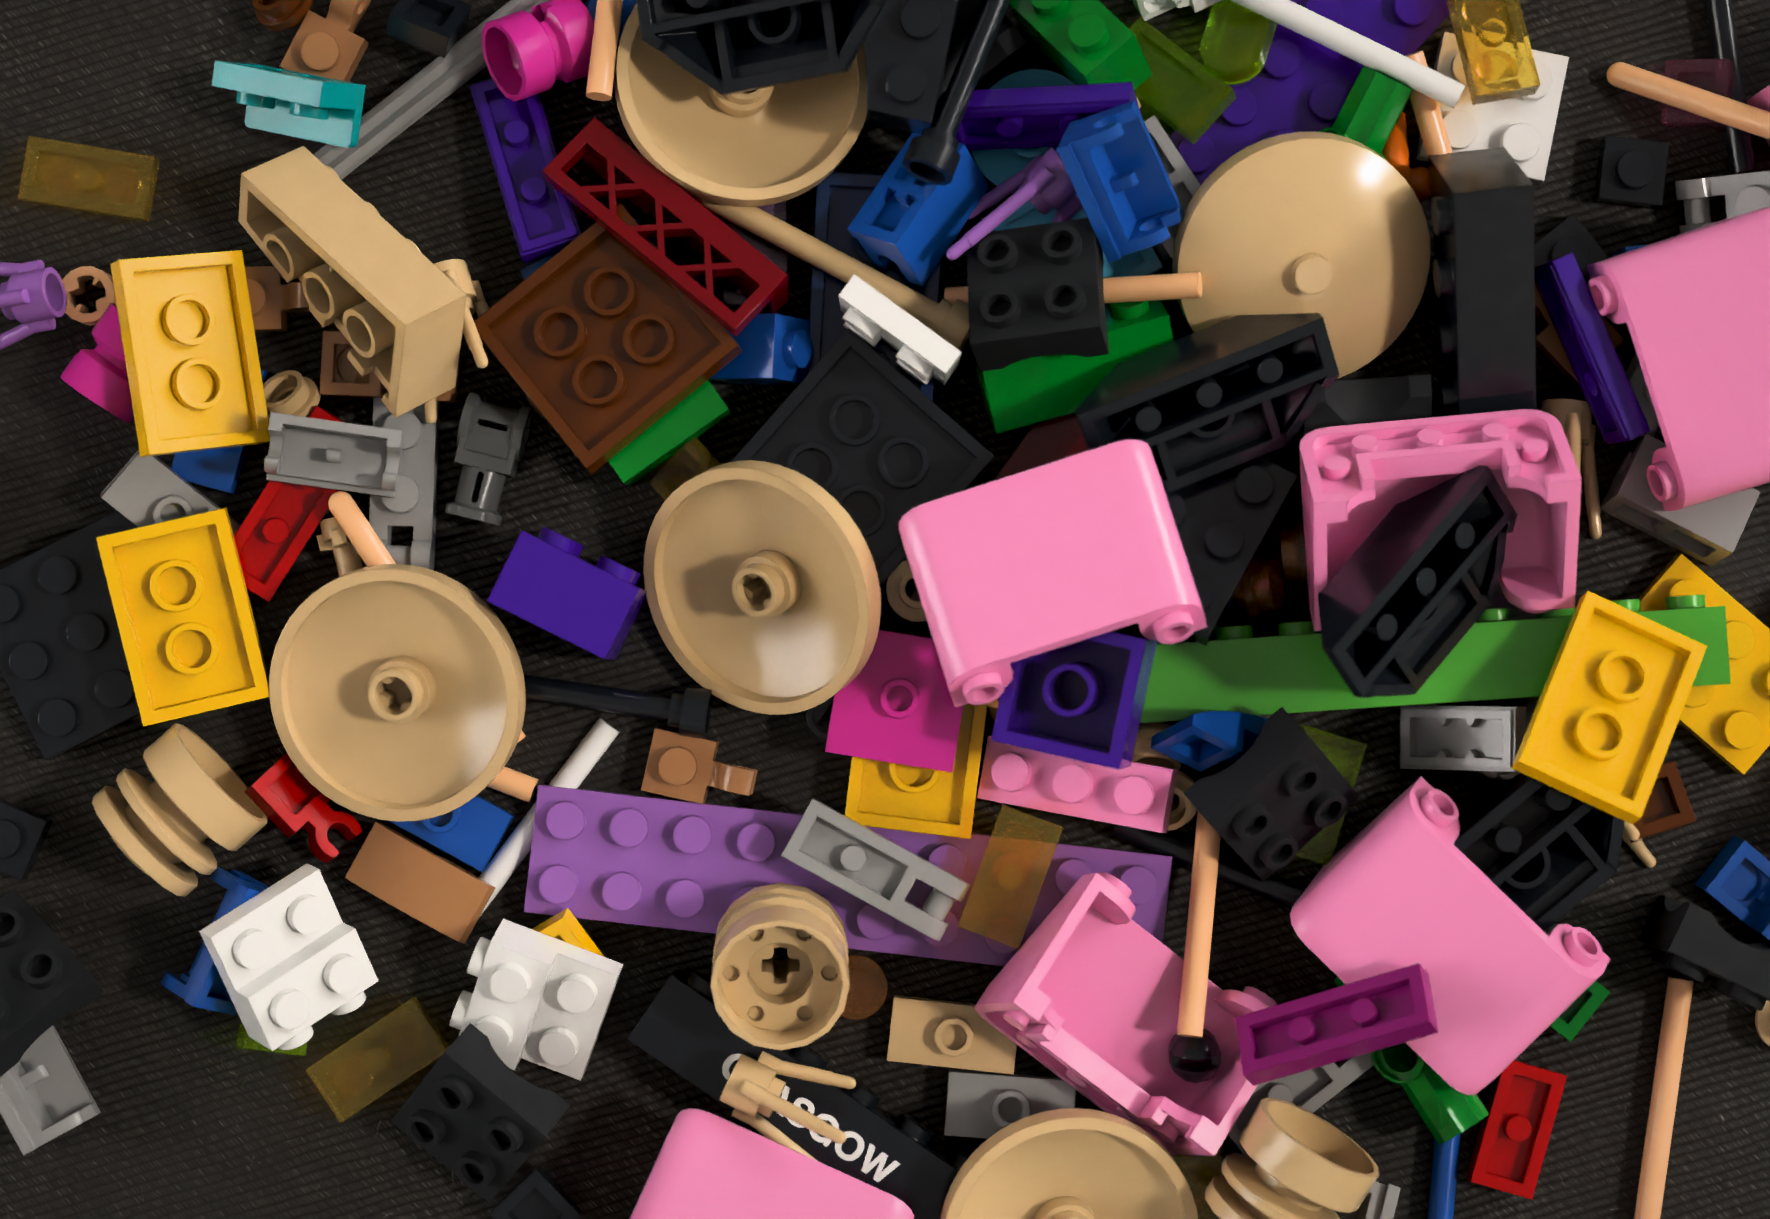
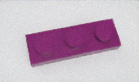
M1420 963L1235 1017L1243 1076L1253 1086L1439 1033L1429 975Z

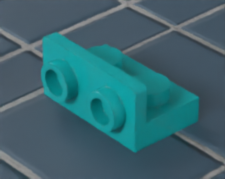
M215 60L211 86L237 91L236 103L247 105L245 125L248 128L345 148L357 146L366 85L261 64Z

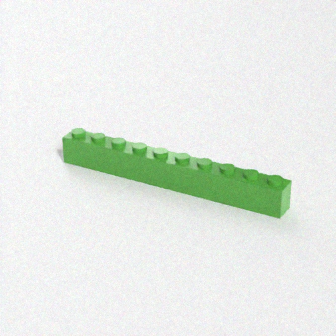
M1705 594L1665 597L1666 610L1641 612L1640 599L1611 601L1707 646L1692 686L1731 684L1725 606L1706 607ZM1510 608L1486 609L1415 695L1374 696L1367 698L1354 696L1323 650L1321 633L1314 631L1312 621L1278 623L1279 636L1253 638L1252 625L1217 627L1214 631L1215 640L1209 641L1207 646L1199 642H1189V637L1174 644H1162L1157 641L1140 723L1180 721L1192 714L1207 711H1233L1251 715L1274 714L1281 707L1287 713L1540 697L1575 608L1550 610L1545 613L1536 614L1537 619L1511 620Z

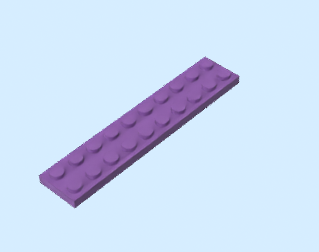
M543 784L538 785L524 912L556 915L569 908L575 918L716 934L718 922L734 900L755 887L781 882L807 887L828 900L844 923L848 949L1005 966L1081 876L1105 872L1121 880L1132 891L1129 899L1136 907L1132 920L1163 943L1172 856L971 833V839L865 826L971 884L962 902L955 900L944 920L949 926L941 941H937L782 857L784 849L804 814L712 803L699 804L685 800L564 788ZM916 879L905 900L922 908L933 887Z

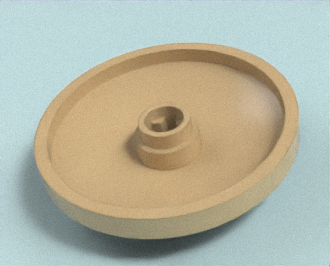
M636 4L625 23L617 48L614 90L622 123L638 152L687 193L709 202L737 207H759L780 203L806 193L825 180L842 163L856 142L867 116L865 42L848 72L731 95H721L664 53L642 40Z
M1314 131L1281 134L1261 140L1237 152L1218 166L1206 178L1189 202L1184 212L1183 221L1179 224L1173 250V273L1200 272L1202 277L1201 298L1177 299L1183 316L1193 333L1237 315L1319 313L1324 319L1340 374L1337 379L1353 373L1382 354L1406 328L1421 301L1427 283L1431 254L1430 235L1426 217L1415 192L1405 178L1385 158L1364 144L1344 136Z
M754 460L733 461L712 467L683 483L664 501L657 512L648 533L644 552L643 574L644 586L647 591V602L653 621L666 647L679 665L700 686L712 690L714 696L738 708L761 714L786 715L812 709L824 703L848 686L858 676L873 651L879 632L881 591L878 573L869 547L858 526L840 503L824 488L808 477L778 464Z
M378 564L348 572L325 584L301 603L291 615L279 636L271 660L269 674L271 712L279 738L290 759L302 775L322 794L335 803L367 817L397 822L419 821L434 818L461 807L477 796L503 770L514 752L523 727L526 709L525 680L519 655L507 629L494 611L472 590L460 582L428 568L406 564Z
M1068 1108L1044 1111L1027 1116L1009 1124L983 1142L970 1155L954 1178L946 1195L940 1219H1198L1193 1194L1183 1173L1166 1148L1150 1133L1125 1118L1093 1109Z

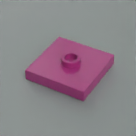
M879 630L875 646L866 665L848 686L833 697L825 752L953 772L963 705L955 708L932 638Z

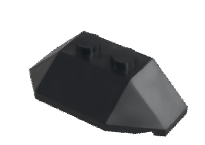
M636 0L643 41L664 53L721 95H731L848 72L887 0Z
M1319 313L1237 315L1118 363L1077 407L1075 414L1088 451L1127 439L1140 440L1147 443L1155 459L1165 492L1170 493L1287 446L1313 412L1325 388L1329 389L1340 374L1324 319Z
M1477 466L1396 504L1318 594L1323 650L1354 696L1367 698L1374 696L1415 695L1491 604L1504 562L1506 534L1513 532L1518 514L1489 467Z
M1520 772L1459 822L1461 827L1460 833L1453 843L1543 931H1546L1617 872L1624 821Z

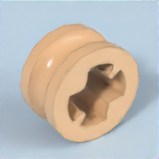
M81 266L70 271L62 279L67 297L65 313L73 320L88 326H95L109 304L113 303L116 305L112 276L103 270L93 266ZM93 280L92 284L100 289L104 287L106 297L96 300L97 311L88 313V307L82 304L77 305L76 296L85 293V282Z

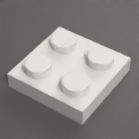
M1444 32L1440 36L1434 70L1466 85L1454 109L1438 102L1453 153L1505 147L1531 183L1540 185L1544 182L1569 57ZM1420 135L1416 160L1428 162Z
M855 274L838 295L840 309L845 313L842 317L845 321L843 326L846 329L852 330L873 348L881 339L898 352L895 356L898 360L895 363L922 384L927 385L933 377L945 385L959 366L960 350Z

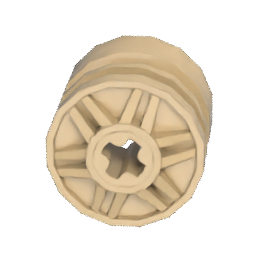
M175 723L144 751L143 758L155 779L154 782H151L134 770L124 768L117 775L116 779L121 791L114 787L104 786L93 796L92 804L97 816L110 833L118 848L137 868L173 894L186 897L198 885V878L194 870L203 875H210L217 869V860L206 839L210 838L229 851H237L267 824V816L244 792L248 786L232 767L196 733L182 724Z
M780 882L755 887L731 903L718 922L713 947L710 986L716 1012L732 1033L753 1046L781 1051L807 1046L831 1030L845 1009L850 980L848 967L849 951L844 923L830 902L807 887ZM774 948H787V960H775Z
M1268 1097L1260 1100L1240 1133V1144L1248 1155L1234 1153L1225 1157L1221 1167L1222 1174L1212 1178L1205 1190V1200L1220 1219H1340L1335 1211L1344 1213L1357 1211L1377 1180L1379 1169L1371 1156L1362 1147L1331 1123L1293 1103Z

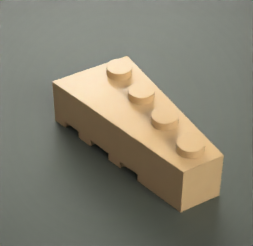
M304 146L241 173L239 223L287 283L296 278L301 281L305 298L310 305L308 309L321 326L325 327L334 323L348 340L353 349L349 350L347 358L363 377L373 372L388 392L383 395L381 401L396 418L455 388L467 294L462 290L458 282L452 277L446 276L421 253L413 241L404 238L380 216L377 209L371 203L365 202L339 178L338 174L330 166L324 165Z

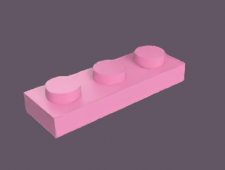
M988 735L977 795L978 799L1158 833H1167L1178 774L1177 769L1132 761L1131 766L1118 770L991 741L992 736Z

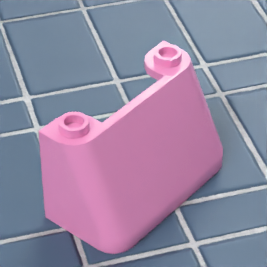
M1770 207L1726 218L1587 265L1590 276L1588 288L1600 316L1606 315L1615 324L1627 323L1666 446L1654 451L1652 464L1647 468V480L1655 498L1662 502L1664 511L1684 509L1770 483Z
M1517 409L1330 426L1315 429L1305 434L1300 440V481L1309 607L1314 631H1321L1318 594L1396 504L1477 466H1487L1490 468L1518 514L1513 532L1506 534L1504 562L1497 584L1500 583L1503 594L1508 602L1522 611L1533 614L1545 613L1550 610L1575 608L1582 478L1562 425L1555 416L1536 409Z
M1127 439L923 503L904 514L898 523V530L955 708L968 703L974 705L986 704L999 698L1003 694L1004 688L1013 679V670L1010 663L1137 623L1141 634L1145 638L1157 640L1162 644L1181 642L1190 637L1195 631L1207 628L1204 610L1150 447L1143 441Z
M1420 776L1323 865L1293 905L1290 912L1291 925L1301 941L1345 984L1420 963L1429 975L1439 1033L1405 1043L1456 1091L1465 1095H1476L1497 1078L1603 974L1610 958L1602 951L1597 939L1586 929L1573 927L1569 924H1559L1546 934L1453 844L1459 836L1461 829L1458 819V808L1446 793L1439 789H1434Z
M1105 872L1085 874L1078 879L991 981L974 1007L977 1013L991 1026L1066 1083L1074 1087L1104 1112L1125 1118L1140 1126L1157 1139L1170 1154L1215 1156L1258 1086H1253L1243 1076L1235 1017L1278 1004L1270 996L1256 988L1246 986L1242 992L1233 989L1222 990L1208 979L1204 1029L1210 1031L1215 1036L1221 1052V1062L1217 1072L1209 1080L1200 1083L1184 1081L1173 1071L1168 1056L1169 1043L1177 1033L1184 959L1132 920L1136 907L1129 899L1132 891L1125 883ZM1180 1058V1064H1207L1210 1059L1190 1060Z
M689 1108L681 1110L677 1114L630 1219H914V1214L911 1208L902 1200L883 1190L715 1114L701 1109Z

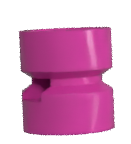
M550 0L533 6L530 13L522 10L487 22L482 30L481 43L488 71L497 88L506 98L512 101H519L550 90L556 79L569 83L588 76L594 19L580 0Z
M110 303L91 330L97 346L95 349H81L79 353H76L60 375V378L92 402L131 424L134 420L118 311L117 306Z

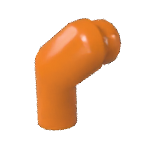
M1402 111L1381 153L1405 178L1418 200L1425 201L1431 196L1429 169L1424 166L1410 168L1406 114Z

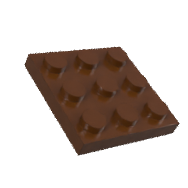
M619 203L617 205L618 217L628 226L638 225L623 205ZM597 222L474 321L480 338L591 474L743 352L737 342L719 322ZM650 238L645 239L650 244H652L656 249H658V247L653 243V241Z

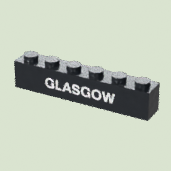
M692 968L686 976L676 969L673 971L627 1038L732 1111L734 1110L733 1107L719 1100L742 1054L757 1061L762 1051H765L783 1061L824 1069L828 1064L824 1057L808 1046L780 1051L753 1046L732 1033L716 1012L710 986L711 979ZM776 1075V1078L786 1082L780 1096L782 1099L843 1131L846 1134V1141L842 1144H837L775 1111L772 1112L769 1118L760 1114L817 1161L902 1200L911 1208L914 1219H940L949 1188L969 1156L957 1149L954 1150L950 1157L929 1143L934 1134L924 1125L905 1113H902L896 1121L876 1106L881 1098L858 1080H856V1087L845 1089Z

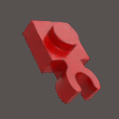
M287 752L244 791L287 838L291 837L302 827L308 833V845L311 852L322 862L328 863L339 854L336 847L328 840L327 832L329 828L338 830L348 841H351L362 832L358 821L352 815L343 811H334L327 804L331 799L322 794L302 775Z

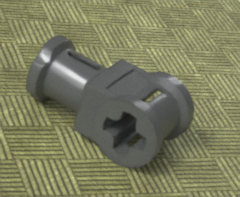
M471 391L468 394L458 427V447L454 462L463 465L455 500L454 502L447 503L445 513L501 526L503 517L497 511L506 476L516 477L519 462L524 456L530 437L534 415L533 406L524 404L520 409L482 401L480 393ZM485 422L508 427V430L485 427L483 424Z

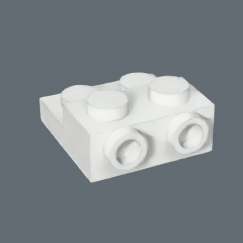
M308 863L199 931L248 1036L272 1051L276 1048L291 1050L305 1044L314 1033L311 1025L329 1013L344 1015L356 1010L366 1000L364 990L378 982V978L356 929L342 921L320 870Z
M503 918L491 940L480 937L467 969L468 974L478 977L473 993L466 990L461 992L449 1026L459 1029L460 1035L470 1023L488 1037L492 1048L505 1065L514 1071L522 1058L581 1081L623 964Z

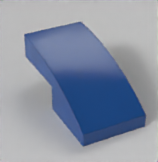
M1233 711L1196 713L1152 736L1151 748L1202 772L1223 760L1233 764L1240 759L1253 745L1267 719Z
M1733 835L1695 883V886L1770 945V861L1748 842Z

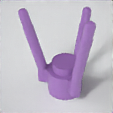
M1051 147L1042 157L1038 154L1021 171L984 194L969 219L976 217L1014 193L952 245L946 252L947 258L955 260L1027 201H1030L1043 215L1048 214L1055 208L1058 212L1051 223L1070 220L1081 210L1083 206L1076 195L1077 193L1058 151Z
M41 259L24 263L0 262V276L10 277L7 282H3L0 285V308L9 320L17 319L22 323L0 334V350L35 333L56 329L55 318L62 317L66 312L67 297L61 276L54 268H45Z

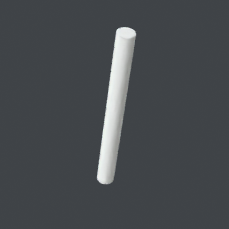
M1230 0L1453 109L1466 86L1290 0Z
M599 717L549 783V786L578 788L620 732ZM536 802L479 876L480 879L495 887L483 912L531 850Z

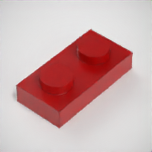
M1515 1059L1494 1079L1486 1106L1489 1115L1482 1120L1466 1176L1470 1182L1533 1199L1567 1076L1565 1074Z

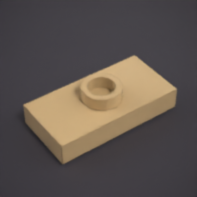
M899 995L893 996L887 1061L1014 1075L1017 1045L985 1021L977 1013L974 1007L976 1004Z

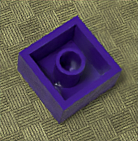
M544 526L538 537L521 531L487 601L603 659L616 660L647 598V591L636 586L641 574L603 555L600 556L597 564L594 565L579 557L584 545Z
M1114 630L1010 663L1013 670V679L1004 688V692L1000 696L991 741L1118 770L1131 766L1157 640H1150L1143 635Z

